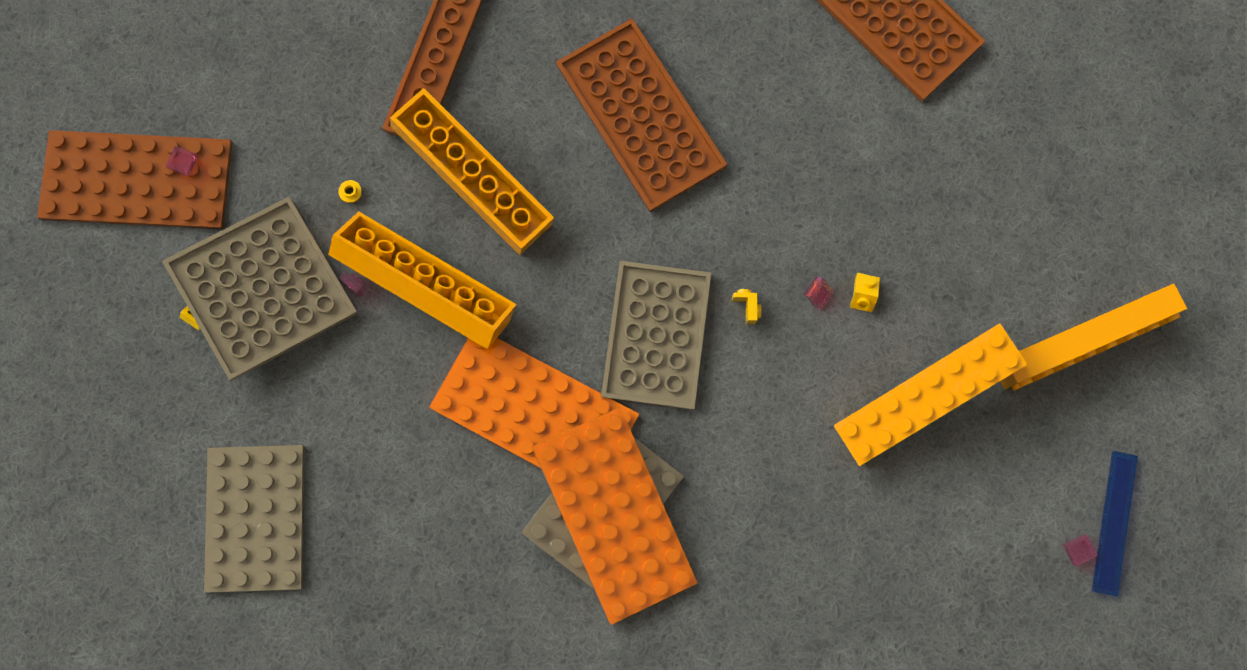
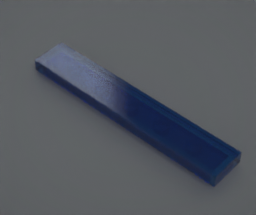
M1113 451L1111 455L1091 592L1118 597L1138 459L1136 455Z

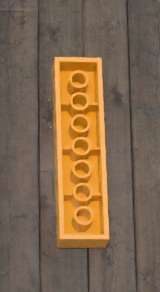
M424 88L390 117L391 128L519 255L552 226L554 217Z
M359 211L332 236L329 256L486 349L491 346L511 320L517 304Z
M1171 284L1020 350L1019 352L1027 365L1001 380L1004 390L1012 387L1013 391L1176 320L1181 317L1179 313L1186 310L1187 307L1175 284Z
M999 323L838 422L834 427L858 465L861 466L1026 366L1027 363Z

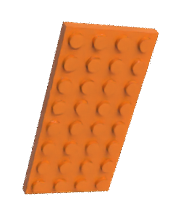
M468 338L429 406L435 412L539 468L541 467L532 446L619 407L622 409L630 430L639 416V413L612 399L602 398L601 393L498 338L488 349Z
M621 407L532 446L610 625L697 584Z

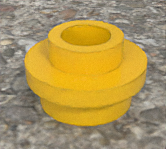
M348 180L340 185L338 193L344 202L354 203L360 199L362 189L356 181ZM348 188L354 189L352 194H346V190Z

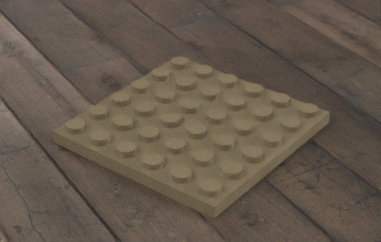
M290 197L162 261L230 382L357 315L356 309Z

